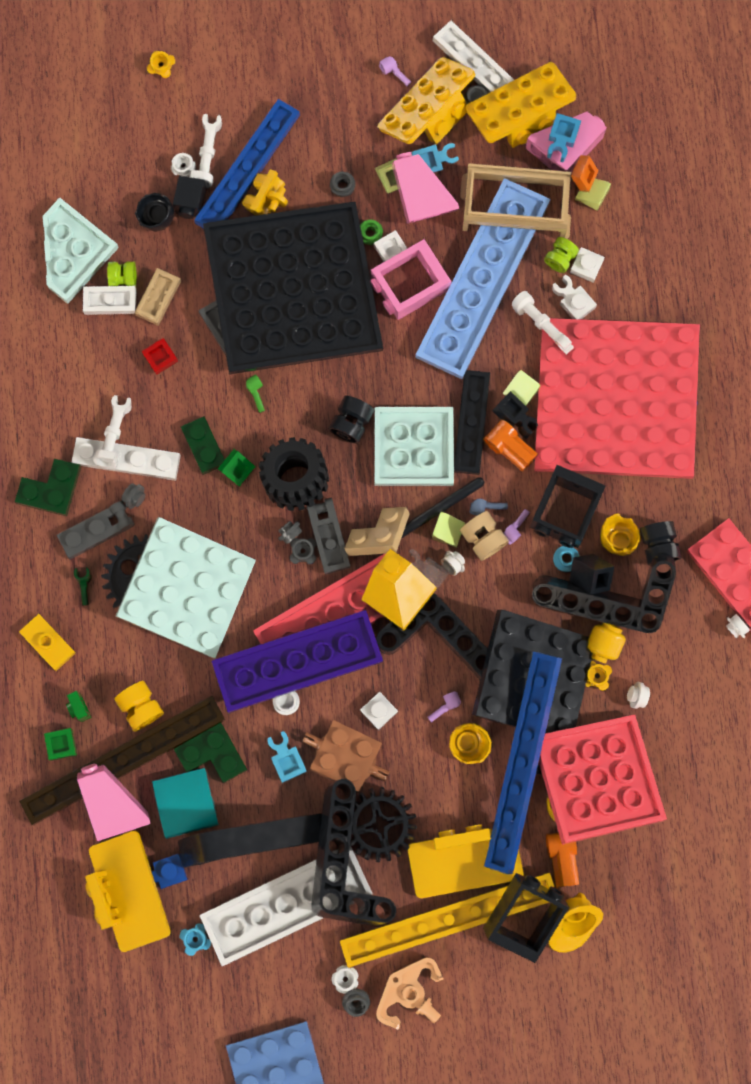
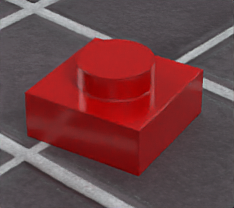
M164 338L141 351L156 375L178 362L177 357Z

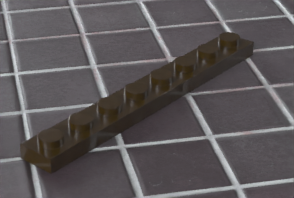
M210 696L19 802L31 825L34 826L83 799L77 781V773L82 772L81 769L91 764H97V766L105 765L119 779L215 725L225 721V718L214 697Z

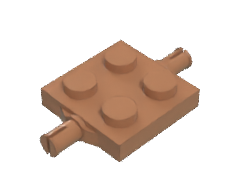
M333 720L328 732L322 739L307 732L302 741L316 748V757L310 767L311 771L334 782L340 779L350 780L354 784L357 793L360 792L364 781L370 775L385 782L390 771L376 765V756L382 746L381 742Z

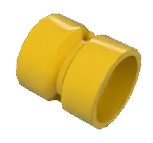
M145 681L133 684L114 698L121 712L128 713L126 720L134 732L145 728L164 714L157 700L150 699L152 692Z

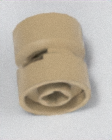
M488 511L479 514L460 529L466 541L474 544L473 551L481 561L491 557L509 543L502 530L495 529L496 522ZM484 530H487L489 532L482 538L478 537V535L482 533Z

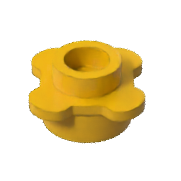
M162 51L153 52L150 64L147 65L148 73L159 74L162 78L170 77V69L176 62L174 56Z
M591 661L585 686L598 687L600 691L606 690L609 687L607 681L612 673V668L609 665L596 664V662ZM596 673L600 675L599 678H595Z

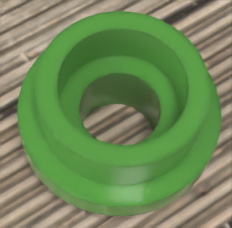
M365 220L360 224L364 244L374 245V242L382 238L383 228L379 222ZM368 230H372L375 232V234L371 237L367 236L365 233Z

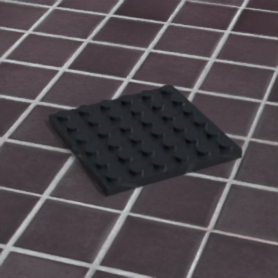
M356 201L203 223L229 375L383 351Z

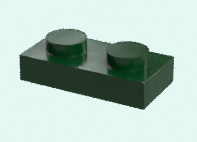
M205 416L181 426L202 475L218 469L225 459Z

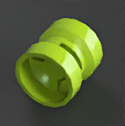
M558 237L553 244V250L545 256L544 262L551 269L559 273H565L570 266L569 261L576 257L579 249L570 240Z
M127 261L125 264L108 262V285L136 287L137 272L135 261Z

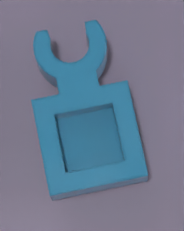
M556 114L548 139L554 143L548 148L547 158H551L554 151H560L562 154L560 162L566 160L568 153L566 146L573 148L581 120Z

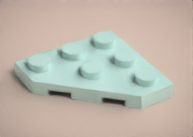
M59 198L43 215L45 261L47 266L46 281L48 288L68 304L119 247L111 238Z

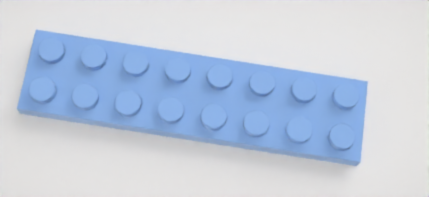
M504 178L487 213L543 217L551 199ZM480 225L415 358L463 379L536 232L535 229Z

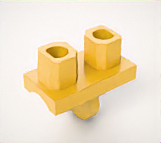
M270 169L268 174L258 173L254 179V186L259 190L257 195L248 194L242 202L245 209L255 216L270 214L271 211L275 212L277 206L284 208L288 203V200L283 196L286 191L284 188L285 183L277 176V171Z

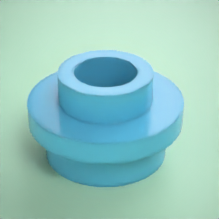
M562 546L555 551L553 562L558 570L571 572L573 557L580 555L574 547L567 548ZM564 554L570 555L572 558L571 562L565 563L562 560V556Z

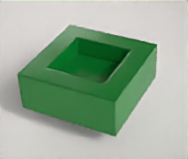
M233 449L218 470L240 487L256 466L239 451Z
M75 691L67 695L69 703L66 704V707L72 718L77 717V720L81 722L92 718L81 693Z
M72 728L44 734L49 761L77 755Z

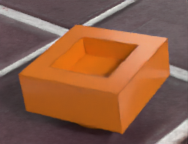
M580 155L577 164L573 168L571 177L580 191L589 192L599 170L590 156Z

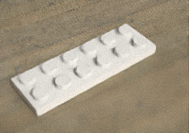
M350 846L345 891L373 895ZM338 849L333 851L332 853L337 854ZM316 860L199 915L222 966L322 919V917L317 916L313 912L311 906ZM327 869V879L331 882H334V872L330 869ZM326 896L323 897L324 907L331 910V900ZM350 901L349 906L352 905V904H354L355 902H354V901Z

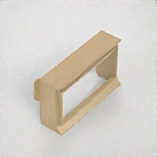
M469 163L468 172L462 176L460 197L465 201L462 231H468V224L559 231V237L568 239L571 216L568 214L571 172ZM505 178L518 183L563 186L561 218L471 211L474 179L503 181Z

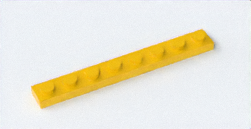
M550 873L535 877L541 882L542 886L548 889L550 886L554 887ZM508 886L340 940L347 967L362 964L486 923ZM523 889L507 916L549 902Z

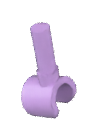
M386 57L380 61L379 67L384 75L392 71L406 86L411 83L400 69L397 68V63L393 57Z
M524 509L517 520L503 532L509 540L508 544L511 545L521 537L517 528L520 527L529 515L528 510Z
M454 691L443 696L446 705L441 706L428 716L430 722H433L448 710L457 708L460 705L461 700L457 692Z

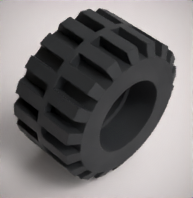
M295 437L289 438L288 442H284V439L278 441L279 445L277 446L272 444L269 447L270 452L263 454L264 461H260L259 464L261 470L259 476L269 499L273 503L276 502L277 506L282 509L286 505L290 511H294V507H298L300 511L304 510V506L307 504L310 507L315 505L314 500L318 499L320 501L322 499V491H327V482H329L328 469L320 449H316L315 444L312 442L307 444L306 439L300 438L299 441H296ZM292 467L308 469L307 473L300 480L294 482L281 480L282 475Z

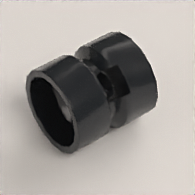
M345 395L338 407L340 414L333 417L328 430L347 442L359 444L365 432L363 425L369 423L374 409L360 399Z
M673 521L653 523L640 528L643 544L648 545V548L645 550L648 566H650L653 557L659 553H668L675 561L682 558L679 544L673 541L677 537Z

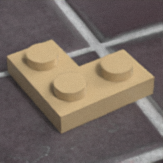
M382 508L375 528L352 529L345 546L348 556L386 554L389 549L397 552L410 515L407 508Z

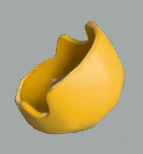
M619 513L606 518L600 530V541L603 547L608 552L619 556H626L634 552L641 540L640 530L633 519L623 518Z
M475 723L461 724L450 735L449 748L452 755L464 764L481 763L491 753V739L488 732L480 725Z

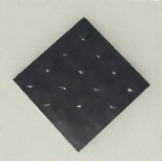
M503 609L497 610L472 715L516 728L533 652H539L562 658L545 734L576 727L587 681V672L590 668L591 656L593 654L588 649L589 637Z

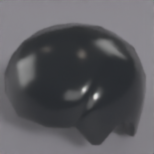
M151 193L145 195L138 202L135 216L139 225L144 229L154 232L162 231L172 223L174 207L170 199L164 194Z

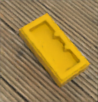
M40 614L19 631L55 671L62 667L76 653Z

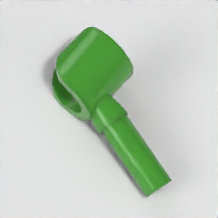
M253 375L247 379L246 388L252 394L258 412L261 413L265 409L257 390L263 387V384L257 375Z

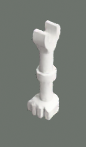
M204 114L202 122L205 129L203 146L200 147L199 171H190L189 177L204 180L206 188H210L213 183V176L209 173L211 159L215 155V149L213 148L216 132L222 127V119L218 115L217 121L210 124L208 123V114Z
M527 291L518 294L512 302L515 312L518 315H523L524 312L527 313L535 321L534 325L539 330L543 329L565 354H568L574 348L571 340L550 322V318L546 314H542L534 306L535 301Z
M116 395L111 400L113 415L110 425L106 427L104 432L106 438L103 448L95 452L93 459L97 466L112 470L116 469L120 459L119 454L113 452L115 441L119 439L121 434L119 428L122 418L132 408L131 398H127L124 405H118V396Z

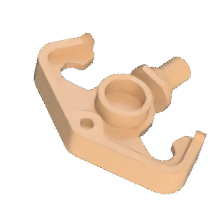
M422 958L390 974L376 1012L377 1019L381 1023L399 1029L400 1019L397 1016H388L386 1012L387 1008L396 1002H399L406 1008L412 1009L417 1007L418 1009L415 1013L417 1015L424 1014L433 1024L440 1018L441 1015L431 1006L432 1003L430 1001L432 999L428 997L424 1000V988L417 980L423 968L430 969L431 979L434 981L443 980L441 972L432 958Z

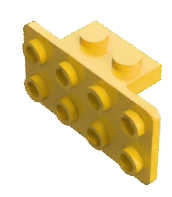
M446 57L440 58L379 122V130L406 144H412L424 131L429 141L437 145L467 113V103L461 91L475 77L474 70Z
M549 62L466 105V112L488 143H494L507 136L508 143L514 148L520 144L527 143V139L531 134L553 126L556 110L575 101L576 92L553 62Z
M482 824L465 827L466 833L455 834L454 829L438 832L439 838L412 843L409 845L408 856L415 894L418 898H426L511 882L516 873L524 876L519 849L513 874H505L484 867L493 828L482 829Z
M131 831L91 846L89 854L95 873L85 876L87 881L86 891L93 900L95 907L94 917L101 926V929L113 927L119 949L122 952H127L168 937L171 930L140 834L137 831Z

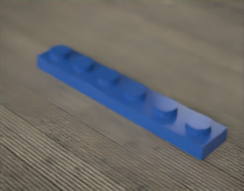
M280 99L276 101L194 219L196 225L203 228V223L228 220L254 183L257 174L261 173L299 118L300 111Z

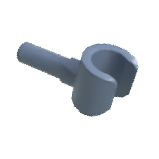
M476 499L471 503L470 514L478 516L485 512V509H508V503H491L484 499Z

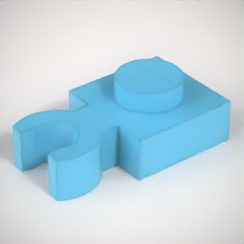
M454 143L445 145L442 151H438L435 144L411 152L412 156L419 154L433 173L443 170L441 162L453 164L459 160L458 157L449 158L447 156V150L454 148Z
M282 731L283 742L280 745L274 744L271 737L268 738V744L278 753V755L271 757L281 782L284 783L306 773L307 770L296 746L288 749L289 738Z

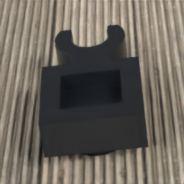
M511 391L492 410L500 419L505 420L512 427L516 425L520 435L526 439L533 433L528 426L533 431L538 426L537 419L528 417L525 414L529 408Z

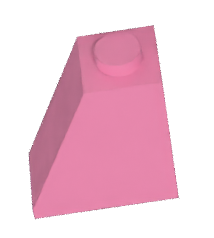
M589 112L572 117L581 120V125L573 148L566 146L568 153L564 162H560L562 156L560 151H554L551 158H547L548 148L554 143L548 140L552 126L531 134L527 139L526 149L551 170L572 172L580 155L587 156L604 138L607 128L604 126V122L599 117L592 116Z
M411 152L396 156L397 160L393 161L392 167L407 224L459 209L456 200L419 154L412 156Z
M91 764L81 769L82 772L77 773V781L97 841L151 824L148 811L105 765L97 766V764Z

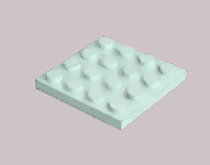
M158 517L115 617L211 658H216L256 560Z

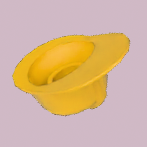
M578 893L574 898L565 900L569 909L549 940V945L557 952L566 953L581 947L603 920L602 910L593 906L583 893Z

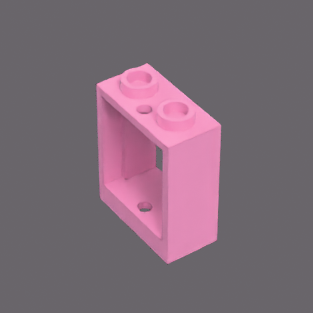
M425 239L371 269L370 281L376 294L381 293L385 299L383 301L385 309L390 315L394 314L397 320L446 293L451 285V280ZM418 257L434 284L406 301L399 303L383 276L411 259Z

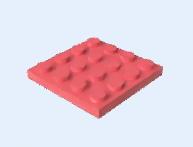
M635 715L545 734L539 765L562 845L663 822L667 819Z

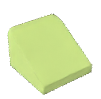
M397 158L375 168L388 194L398 189L392 167L393 161L397 160Z
M595 179L590 191H579L575 200L598 211L610 189L611 183Z
M519 370L503 392V395L506 396L511 391L527 406L539 391L540 384L525 372Z
M440 512L432 539L457 548L461 537L460 529L465 525V522L447 513Z

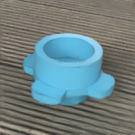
M201 923L196 924L195 928L190 930L183 929L180 932V939L183 940L186 947L185 953L189 956L195 955L196 951L201 949L208 950L211 946V941L207 939L205 934L206 929ZM194 937L198 938L197 942L193 941Z

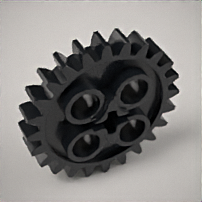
M145 534L141 542L134 535V543L132 544L124 539L125 548L121 549L119 546H114L118 554L116 556L108 554L107 556L112 563L103 564V567L109 570V573L101 575V578L109 580V583L103 585L102 588L104 590H111L106 598L107 600L116 599L112 606L114 609L120 606L133 574H124L121 569L122 565L127 561H132L137 566L139 562L138 555H142L149 538L147 534Z

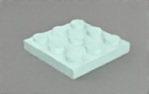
M375 407V486H454L453 407Z

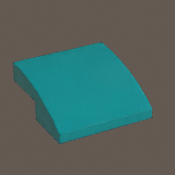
M205 768L152 781L166 839L219 825Z

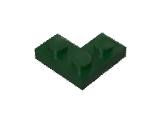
M54 458L47 483L24 477L21 478L15 503L67 517L81 466Z
M222 723L215 725L174 749L186 773L211 760L223 783H226L248 770Z

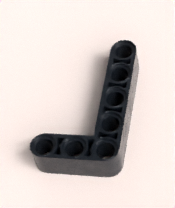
M659 553L653 557L640 599L610 591L590 595L567 580L547 575L540 576L535 580L532 598L536 604L542 607L644 633H654L662 624L676 577L675 560L668 553ZM661 564H667L671 567L667 572H659L656 568ZM548 587L552 592L543 595L538 592V589ZM653 589L663 591V594L659 597H653L649 593ZM571 593L578 598L575 601H567L564 596ZM594 600H599L604 605L600 608H594L590 603ZM620 607H626L630 610L625 615L616 612ZM645 614L656 616L653 621H645L642 617Z
M435 593L429 598L434 602L435 608L432 611H424L421 608L414 617L416 622L414 628L403 630L390 621L377 635V644L380 652L392 655L427 624L477 678L481 679L482 670L476 666V660L479 657L486 658L488 648ZM444 618L450 619L454 627L449 631H444L439 627L440 620ZM386 635H392L396 639V644L391 648L384 647L381 643V639ZM460 638H468L472 643V647L466 651L461 650L457 645V641Z
M340 779L329 785L324 793L311 901L312 910L317 916L322 918L380 926L394 919L396 915L394 902L386 897L345 891L356 788L350 780ZM337 787L343 790L344 800L337 797L335 791ZM333 814L340 817L341 827L334 824L332 820ZM330 841L337 844V854L331 852L329 848ZM327 869H330L334 872V882H331L327 879ZM324 896L328 897L331 900V910H328L324 907ZM350 901H354L357 904V914L351 912L349 908ZM377 905L381 906L384 910L383 919L377 916Z
M322 813L209 831L178 840L182 868L226 858L318 843Z

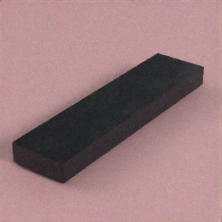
M466 370L464 374L454 473L480 474L490 372Z

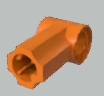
M502 419L483 438L489 448L499 455L503 454L522 472L538 455L518 437L517 431Z
M559 832L546 834L547 852L549 859L552 861L555 887L579 885L575 857L577 855L576 842L562 845Z

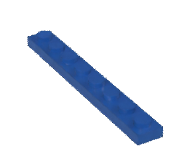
M533 652L484 864V867L505 874H513L562 662V658L539 652Z

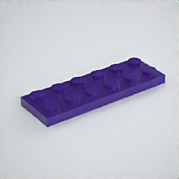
M366 610L212 660L228 713L383 662Z

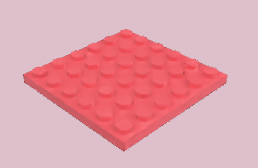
M550 318V322L571 340L574 348L568 354H565L542 329L538 426L535 450L538 455L535 457L534 471L554 472L556 465L581 474L693 479L700 324Z

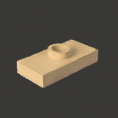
M157 268L134 312L135 316L159 326L181 279Z

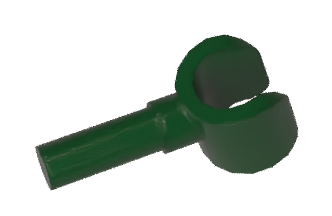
M87 567V574L83 578H79L77 568H75L73 573L76 581L80 584L82 606L89 605L87 588L92 576Z

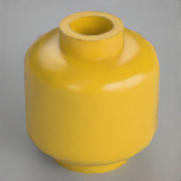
M605 622L602 625H595L588 639V649L593 653L591 658L602 663H606L608 659H618L626 641L625 636L622 634L623 629Z

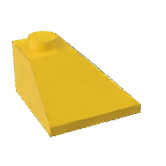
M389 549L374 568L362 601L405 630L437 588L412 563Z

